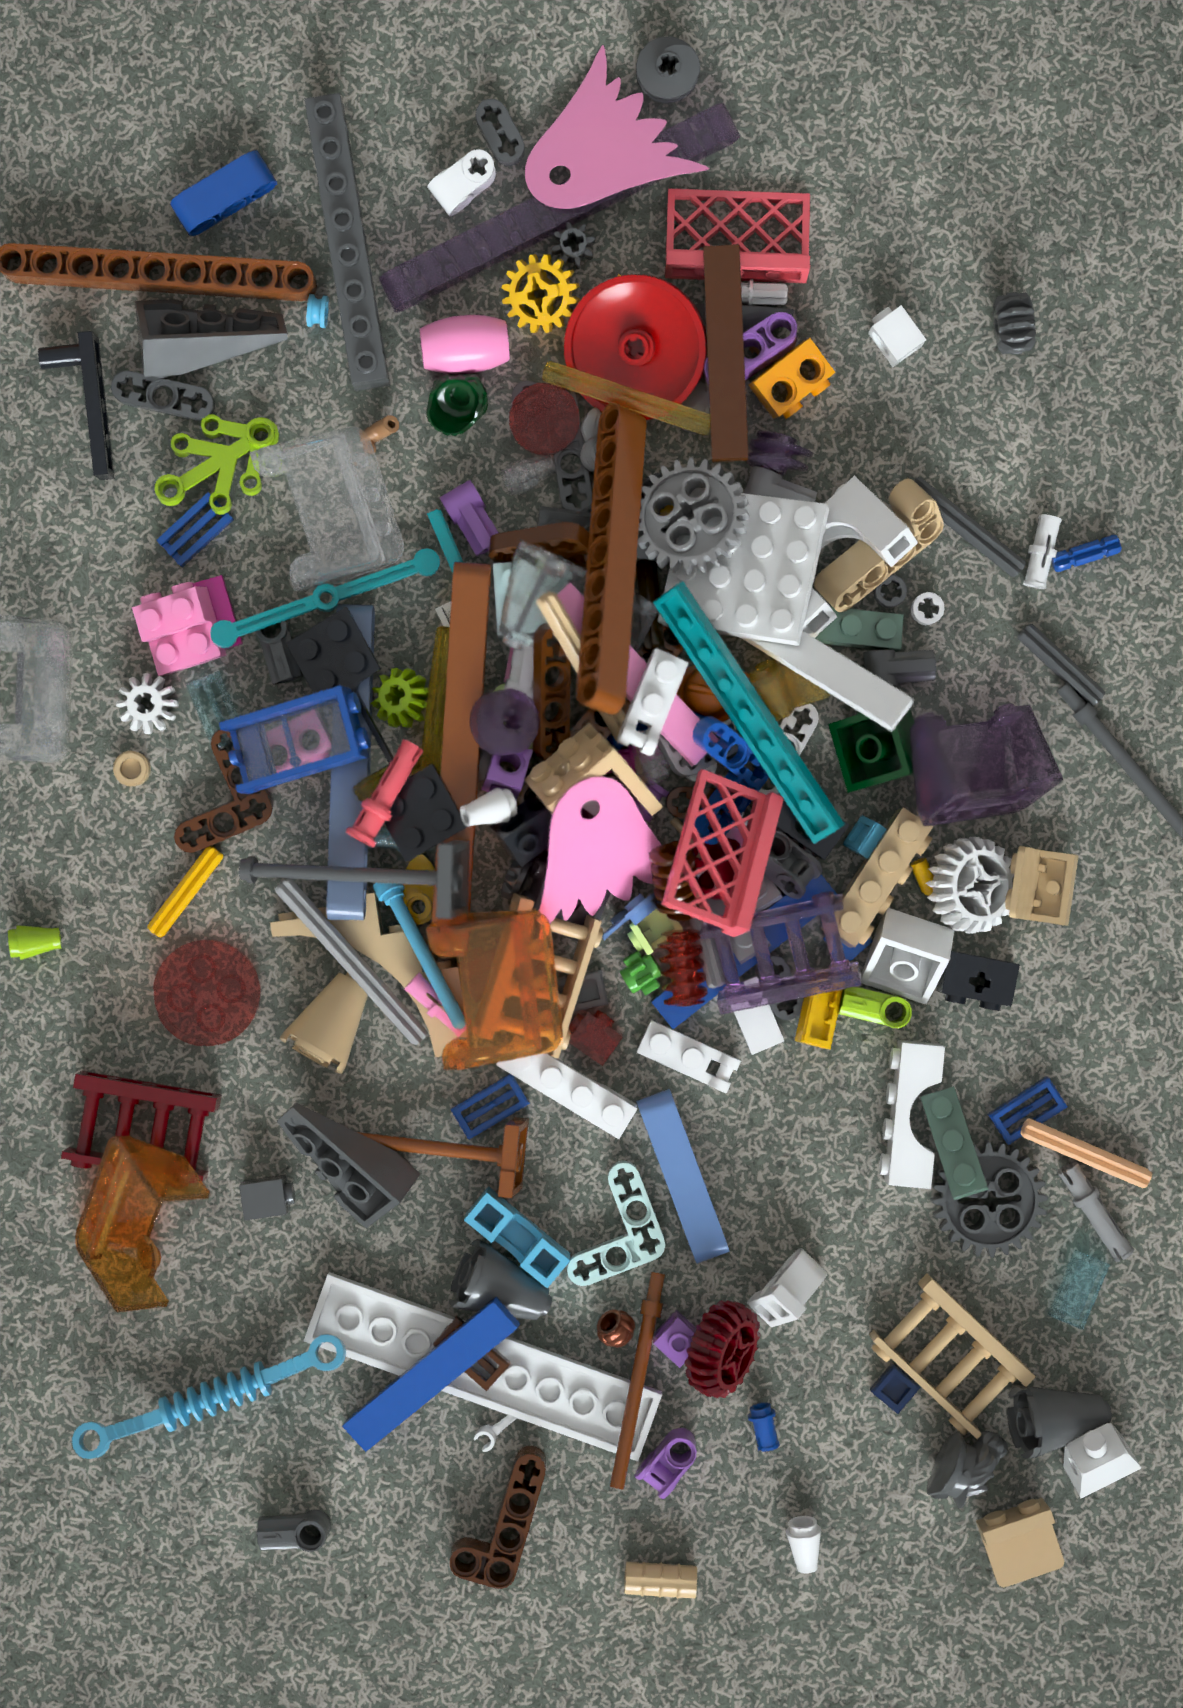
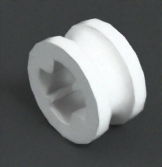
M931 592L922 593L917 596L910 608L913 619L922 625H932L939 621L945 610L941 597ZM923 599H929L931 606L937 608L936 614H930L931 618L929 619L924 618V612L918 611L919 604L923 605L925 603Z

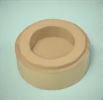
M136 751L123 752L116 758L113 765L116 779L121 784L131 787L143 784L148 779L151 771L147 757Z

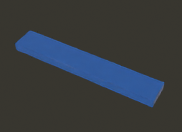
M822 874L810 881L805 887V894L800 899H794L785 894L782 896L783 898L773 903L755 918V921L771 944L770 947L743 964H740L727 942H724L717 948L726 979L725 985L709 988L700 961L651 1000V1003L672 1029H675L840 898Z
M495 1297L350 1416L342 1427L367 1452L518 1329L520 1323Z

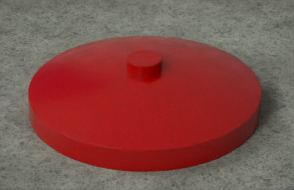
M627 274L609 279L597 285L580 300L572 312L566 328L564 357L574 386L594 408L597 407L602 412L608 404L616 403L649 420L672 411L694 391L702 377L704 364L707 359V335L699 311L689 297L679 288L655 276Z

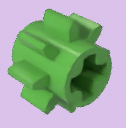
M636 951L623 960L627 967L622 969L620 974L633 994L641 989L646 996L660 987L657 979L663 976L664 973L652 954H646L642 957L640 952Z

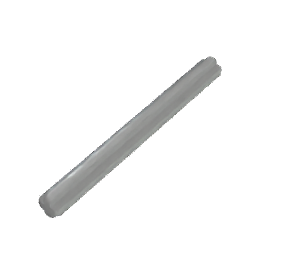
M289 878L281 881L275 888V892L409 1042L414 1045L420 1043L428 1034L421 1023L297 884Z

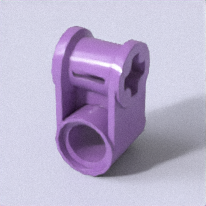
M676 1428L670 1431L657 1448L644 1459L635 1472L634 1477L638 1480H645L655 1488L662 1500L673 1491L680 1478L696 1459V1440L691 1431L685 1428ZM684 1442L688 1444L690 1449L685 1454H676L671 1450V1447L675 1443Z

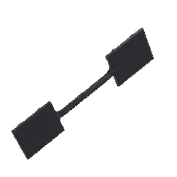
M344 607L286 644L313 693L342 685L350 688L351 692L357 694L361 705V714L390 764L394 757L358 693L359 684L380 671L381 668L348 607ZM434 764L408 777L390 808V811H392L391 819L384 822L406 863L467 828L461 819L459 809Z

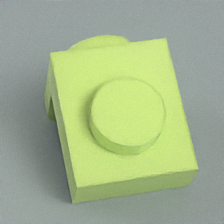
M655 909L636 926L632 921L629 922L632 931L627 933L638 952L644 949L647 955H650L656 948L684 932V929L679 921L671 920L667 917V914Z

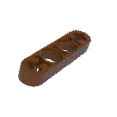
M548 622L543 623L537 628L533 639V751L537 757L544 761L558 750L559 745L564 740L570 738L571 662L558 640L552 642L551 646L547 645V639L552 638L554 634ZM553 654L558 656V659L546 658L547 656L553 657ZM557 666L559 670L557 681L547 685L545 673L550 667ZM551 702H557L558 714L555 718L546 720L544 715L545 708ZM547 727L552 729H550V732H548L545 730V728ZM552 740L556 741V746L552 747L550 752L546 751V746L551 745Z

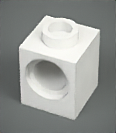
M902 305L894 311L887 307L872 319L874 325L868 332L892 367L921 348L926 341V338Z

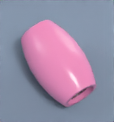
M461 315L440 319L420 328L424 369L444 374H469L495 368L510 360L505 320L485 315Z

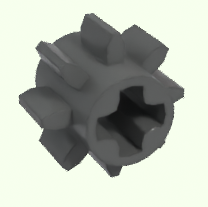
M567 222L566 230L562 234L557 231L554 232V239L560 245H555L551 248L552 254H561V259L564 260L563 267L570 262L575 263V267L580 269V261L584 257L588 260L593 259V253L587 247L595 244V237L586 238L585 224L577 229L572 228L570 222ZM574 239L575 243L579 245V251L572 252L571 247H568V241Z

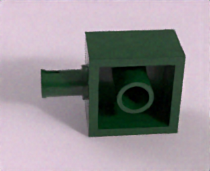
M911 708L905 713L892 732L859 711L855 712L854 716L828 724L848 793L928 770Z

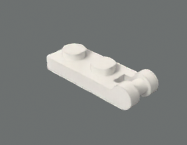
M655 648L652 650L618 734L617 742L626 746L629 743L640 748V752L648 756L653 754L689 664L688 662ZM637 722L649 726L646 734L636 730Z
M650 1020L636 1051L645 1057L724 1093L728 1092L731 1085L728 1081L733 1070L737 1071L741 1060L654 1020ZM711 1059L720 1063L716 1075L706 1072Z

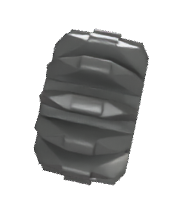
M1026 292L1006 293V295L997 296L993 304V325L999 351L1002 354L1011 353V355L1030 351L1035 344L1036 322L1030 296Z

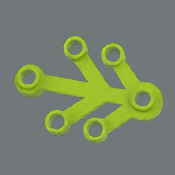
M209 414L203 418L201 429L206 437L215 439L223 434L240 438L230 446L193 439L185 433L174 435L170 444L176 456L187 457L190 454L210 458L180 477L166 474L158 478L154 487L158 500L166 506H175L184 499L185 491L219 471L215 492L210 495L209 504L212 511L216 514L223 515L228 513L232 507L229 494L237 459L248 452L250 453L247 470L240 477L239 484L244 494L248 496L257 495L262 489V482L259 476L264 454L275 448L279 441L278 428L268 418H254L247 424L221 420L214 414ZM209 422L219 424L218 428L214 431H208L206 426ZM258 432H266L268 437L264 441H258L255 439ZM179 441H187L188 446L186 449L179 450L176 448V444ZM248 479H255L257 484L254 488H246L244 486L245 482ZM169 488L177 489V494L169 498L165 496V491ZM218 498H225L227 500L226 505L223 507H216L214 502Z

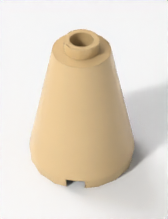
M348 972L346 975L338 973L282 1033L280 1040L286 1043L288 1038L292 1039L295 1042L292 1049L325 1068H328L330 1063L338 1065L335 1072L342 1074L346 1068L368 995Z

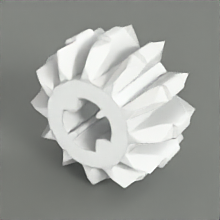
M148 673L143 674L142 685L137 678L131 677L129 683L133 689L129 690L121 687L119 690L121 694L128 696L127 701L120 700L116 702L117 707L128 709L120 716L121 721L126 722L133 719L130 724L132 731H138L143 724L144 733L152 734L153 723L160 731H164L166 725L162 718L165 717L172 721L176 718L173 713L167 711L168 707L179 706L177 700H167V697L175 692L174 687L169 686L162 689L165 679L160 676L152 684V677ZM149 694H151V702L155 706L152 711L146 709V713H143L144 706L140 703L143 697L149 699Z

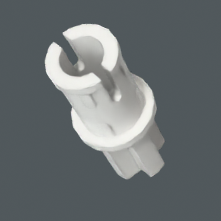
M750 279L749 283H741L742 305H785L788 298V287L785 283H753V279Z

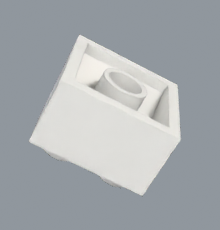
M888 908L876 929L859 983L926 1005L950 960L954 929Z

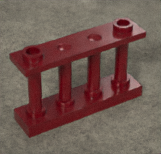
M80 1071L75 1074L73 1088L82 1089V1095L86 1097L77 1148L69 1147L62 1151L61 1159L71 1160L70 1165L78 1168L89 1169L92 1168V1164L176 1178V1184L196 1187L197 1182L203 1183L208 1178L209 1171L196 1169L205 1116H209L210 1112H215L220 1108L222 1094L88 1071ZM104 1093L117 1095V1101L121 1102L112 1154L91 1151L100 1098H104ZM139 1100L153 1102V1107L156 1108L147 1160L126 1157L135 1104H139ZM174 1106L188 1108V1113L191 1114L182 1166L161 1163L170 1110H174Z

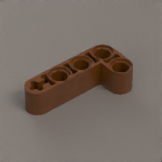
M525 1446L517 1452L490 1543L470 1537L461 1538L454 1543L449 1565L455 1576L496 1589L506 1588L513 1583L545 1477L546 1457L540 1448ZM529 1460H534L535 1467L531 1470L529 1482L523 1480L525 1465H527ZM523 1493L529 1497L530 1501L526 1505L517 1506L511 1501V1497L514 1494ZM513 1527L517 1529L520 1535L516 1539L508 1540L501 1535V1531L504 1528ZM464 1551L470 1552L475 1556V1561L464 1564L458 1560L457 1555ZM501 1561L506 1563L510 1569L506 1573L499 1574L492 1570L491 1565Z

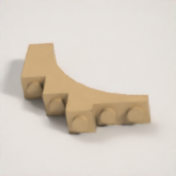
M368 886L365 920H329L354 949L379 963L401 983L404 989L418 973H421L430 983L400 924L388 926L389 933L383 934L378 897L375 892L369 893ZM327 907L318 908L327 918ZM294 912L278 914L279 921L270 923L272 937L301 935L316 938ZM451 960L436 962L461 1011L467 1015L462 977L458 965L452 966ZM407 991L417 1005L429 1030L435 1057L471 1052L472 1044L469 1027L457 1037L436 1016L431 1018L427 1014L428 1009ZM427 993L426 996L445 1012L443 1006Z

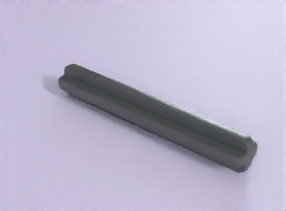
M922 477L915 478L914 481L936 501L945 524L1011 577L1017 576L1026 564L1025 560Z

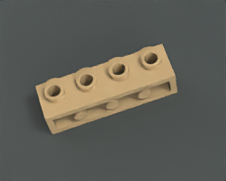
M904 807L896 810L885 827L887 829L869 858L864 859L820 927V929L849 948L856 947L858 943L862 945L866 943L875 928L870 925L877 913L883 915L894 899L889 894L897 883L902 886L911 874L913 867L909 863L916 853L921 856L932 841V837L928 834L933 826Z

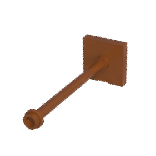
M514 1117L506 1123L503 1145L500 1144L499 1148L358 1132L394 1151L497 1162V1166L501 1167L498 1197L513 1198L522 1189L529 1118Z

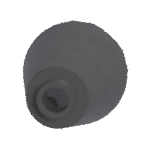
M476 1239L470 1244L476 1248L471 1255L464 1253L457 1267L450 1291L456 1293L455 1300L449 1299L451 1307L478 1312L497 1297L515 1318L537 1320L541 1315L545 1316L548 1313L552 1303L549 1287L546 1288L528 1272L486 1242Z
M1024 1385L1013 1387L1009 1392L1008 1398L1014 1397V1407L1007 1408L1009 1431L1015 1448L1022 1447L1025 1453L1021 1454V1456L1026 1459L1036 1458L1062 1448L1088 1431L1110 1423L1112 1418L1110 1405L1097 1394L1032 1386L1025 1387Z

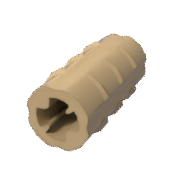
M644 1561L642 1563L626 1562L624 1594L641 1595L642 1597L646 1595L658 1596L659 1598L696 1599L697 1566L663 1564L662 1562L660 1564L645 1563Z

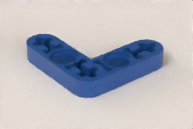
M706 716L696 724L693 730L694 742L729 771L724 778L759 792L769 776L745 740L725 723L712 716ZM711 731L720 737L717 743L708 736ZM738 744L736 755L732 759L727 760L726 756L729 748ZM748 761L755 767L753 772L744 766ZM718 788L715 789L708 799L710 806L723 800ZM742 796L736 797L734 803L740 815L752 800ZM725 803L712 809L721 828L735 823ZM721 810V811H723L724 813H723L722 815H720V814L718 813V811ZM705 813L696 817L695 827L701 839L714 833L712 828L710 830L707 829L710 823ZM730 829L724 832L725 836L730 831ZM715 836L705 841V843L714 845L719 843Z

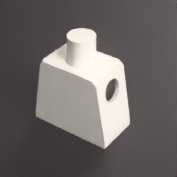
M1106 1423L1094 1430L1088 1431L1086 1434L1065 1445L1063 1467L1080 1498L1141 1469L1126 1440L1112 1423Z

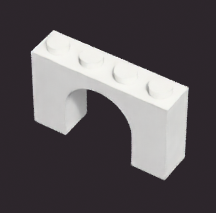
M855 475L847 483L838 487L834 495L824 503L828 505L829 513L821 549L838 539H859L868 544L892 567L918 543L909 528ZM812 588L803 631L815 638L837 618V615Z

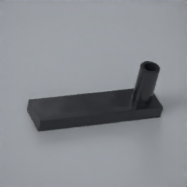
M92 331L77 332L79 341L77 344L38 348L41 369L81 365L93 474L99 480L115 479L99 338Z

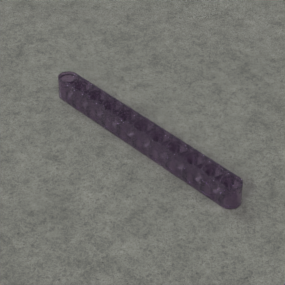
M719 103L660 132L652 143L669 142L677 144L678 147L666 156L698 162L732 145L741 136L725 104ZM663 179L638 185L593 203L570 209L550 207L532 197L390 269L379 277V282L394 312L405 311L554 235L555 231L560 232L566 229L567 222H570L572 226Z

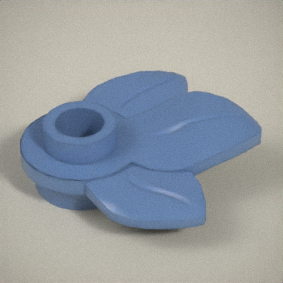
M640 893L625 906L624 910L616 914L611 919L613 925L602 936L604 941L629 919L636 926L657 908L652 902L655 898L654 893L650 894L647 898H644Z

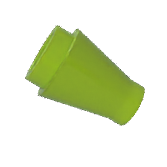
M16 925V929L8 930L11 958L20 957V960H24L54 949H62L59 927L44 928Z

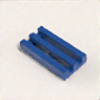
M209 492L156 540L181 567H184L234 520L229 513L221 515L222 518L184 554L180 555L177 551L217 515L210 509L177 541L170 545L169 541L209 505L211 495ZM215 500L214 505H215L216 507H222V506L218 503V501Z
M508 1074L450 1110L466 1137L470 1140L527 1106L530 1102L524 1095L515 1077L512 1074ZM508 1083L510 1084L512 1089L463 1117L461 1111ZM516 1095L519 1099L518 1102L472 1129L469 1127L468 1123Z
M1046 1076L987 1115L994 1123L1005 1143L1009 1145L1022 1137L1020 1134L1022 1126L1011 1133L1006 1128L1051 1099H1054L1056 1104L1032 1120L1044 1123L1067 1108V1105L1050 1078ZM1047 1088L1049 1092L1001 1122V1116Z

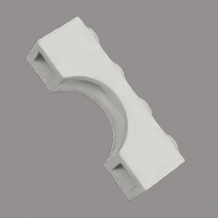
M514 1033L496 1065L617 1139H620L638 1109L637 1104L608 1086L598 1083L578 1072L560 1059L552 1057L544 1050L545 1048L527 1037Z
M898 1040L897 1048H891L889 1066L890 1069H895L894 1083H888L886 1091V1104H891L890 1119L885 1118L883 1123V1139L888 1140L887 1154L881 1153L879 1162V1174L885 1175L884 1181L888 1185L931 1189L935 1153L921 1145L914 1137L910 1127V1110L916 1097L923 1090L942 1082L945 1046L941 1044Z

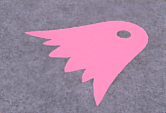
M604 45L599 49L590 70L575 95L556 121L539 139L527 159L525 166L527 187L538 201L547 206L559 209L581 207L651 181L709 170L707 166L694 161L666 156L678 147L677 144L669 142L652 143L664 129L667 121L659 118L636 121L643 104V93L632 94L616 101L620 91L621 79L618 77L606 85L607 59ZM554 167H567L571 173L570 179L561 185L554 184L549 177Z
M593 777L583 780L569 789L556 806L550 827L549 855L544 891L530 944L546 930L560 909H562L564 921H567L572 915L578 899L581 900L586 911L591 916H594L603 902L607 889L614 896L629 901L632 894L633 876H636L645 883L653 884L652 862L649 860V853L652 849L661 846V843L646 824L628 791L617 781L605 777ZM589 800H596L600 805L597 816L590 820L583 819L580 814L582 805Z

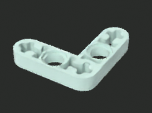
M629 1161L616 1162L609 1169L608 1173L609 1185L628 1233L574 1254L568 1263L567 1272L570 1280L576 1285H591L656 1260L664 1252L665 1240L640 1173L637 1167ZM624 1168L626 1173L632 1172L634 1174L629 1179L632 1191L638 1187L641 1190V1193L630 1194L623 1200L620 1199L619 1195L626 1194L622 1182L615 1183L614 1178L618 1177V1170ZM632 1201L644 1203L647 1207L646 1215L639 1220L628 1217L626 1209L629 1203ZM650 1221H653L654 1226H648L647 1230L651 1239L658 1238L659 1242L655 1244V1251L649 1253L647 1248L641 1249L639 1247L644 1242L641 1230L633 1233L632 1228L643 1227ZM616 1246L624 1249L627 1255L624 1263L617 1266L611 1265L606 1259L607 1251ZM600 1252L601 1264L606 1271L600 1273L599 1265L589 1269V1276L583 1278L581 1273L575 1274L573 1270L577 1269V1262L579 1260H583L586 1265L594 1263L596 1258L593 1254Z

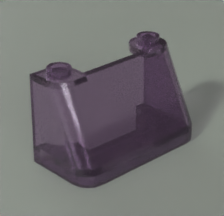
M1013 703L1005 704L994 711V716L986 722L946 726L944 716L928 712L918 716L914 720V725L910 728L916 809L923 826L1016 813L1032 805L1064 780L1030 705L1014 706Z

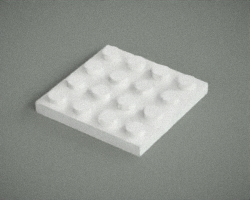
M706 488L694 489L690 497H700L704 494ZM741 493L748 501V505L742 509L747 510L750 519L740 521L746 526L747 533L736 534L741 542V546L729 545L728 549L732 557L727 558L720 554L718 556L719 567H716L711 561L706 562L705 573L700 570L698 565L693 566L691 575L686 573L683 565L680 566L676 574L669 569L664 593L683 581L718 634L799 646L829 507L824 503ZM715 499V500L713 501V503H716V504H717V503H718V500ZM692 512L686 515L688 520L695 517ZM715 516L711 518L706 526L715 527L719 525L722 517ZM684 534L676 539L675 545L686 544L690 539V535ZM659 612L658 623L669 627Z

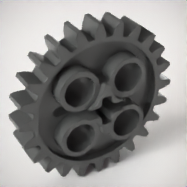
M984 1140L982 1150H979L975 1144L974 1147L989 1190L967 1197L986 1198L988 1197V1191H991V1193L999 1198L1020 1195V1200H992L989 1207L980 1200L959 1203L958 1199L954 1200L944 1170L938 1169L937 1173L943 1178V1182L932 1183V1187L939 1191L940 1195L930 1198V1201L933 1204L941 1205V1208L933 1212V1216L940 1219L945 1218L938 1227L942 1232L952 1229L948 1236V1240L951 1243L961 1238L959 1247L964 1252L972 1244L973 1253L976 1256H979L983 1248H986L988 1255L994 1258L996 1248L998 1247L1005 1255H1009V1244L1012 1243L1020 1250L1022 1245L1019 1238L1024 1236L1029 1240L1033 1239L1028 1229L1031 1226L1035 1228L1042 1227L1035 1220L1036 1215L1047 1214V1211L1038 1206V1202L1048 1200V1196L1038 1192V1189L1046 1185L1045 1181L1033 1179L1040 1172L1039 1168L1036 1166L1026 1168L1031 1158L1024 1155L1017 1160L1019 1150L1013 1146L1006 1154L1003 1142H999L995 1150H992L991 1143L988 1140ZM1005 1172H1012L1014 1175L1012 1186L1007 1189L999 1188V1177ZM1005 1208H1014V1220L1009 1224H1001L999 1220L1000 1213ZM970 1209H978L980 1211L978 1222L974 1225H965V1213Z

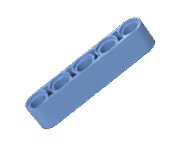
M670 1089L636 1101L696 1264L730 1252Z

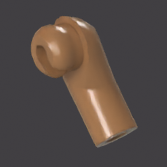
M387 415L358 433L354 444L357 445V453L360 456L374 455L376 452L375 443L399 429L397 418Z

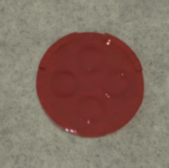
M198 940L177 948L163 961L154 980V1001L160 1021L171 1034L188 1044L214 1046L231 1041L249 1027L258 1011L261 987L256 969L244 953L222 941Z

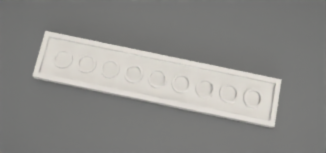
M329 1272L304 1342L311 1344L315 1338L325 1334L337 1336L346 1347V1357L400 1376L435 1347L433 1342L450 1325L455 1317ZM508 1336L494 1348L510 1361V1365L487 1391L465 1372L441 1390L616 1453L630 1380ZM325 1342L320 1346L323 1349L337 1353L335 1346L330 1342ZM487 1354L483 1356L495 1368L499 1366V1364H497ZM477 1362L472 1365L486 1379L489 1378L490 1374ZM645 1385L643 1387L630 1459L638 1461L662 1397V1391Z

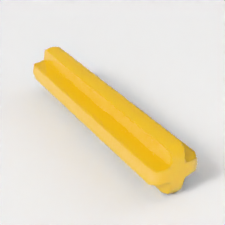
M213 846L205 848L147 925L150 932L160 938L165 936L223 859L224 855Z

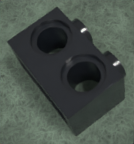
M534 794L517 806V814L511 817L509 822L494 823L490 828L507 854L522 867L549 847L553 814L540 798Z

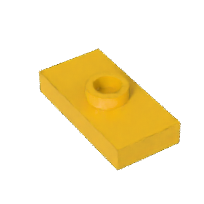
M809 972L795 1036L796 1042L823 1049H831L845 980L817 972Z

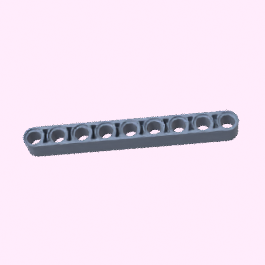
M338 604L336 612L344 607H348L374 655V605ZM373 675L363 680L358 686V693L371 717ZM338 702L333 704L332 756L351 751ZM358 713L360 725L366 728L371 743L372 732L362 714ZM371 747L367 748L368 759H362L331 769L328 866L367 868L368 846L354 839L345 831L347 827L353 826L363 809L361 806L362 801L370 798ZM327 881L328 920H365L367 882Z

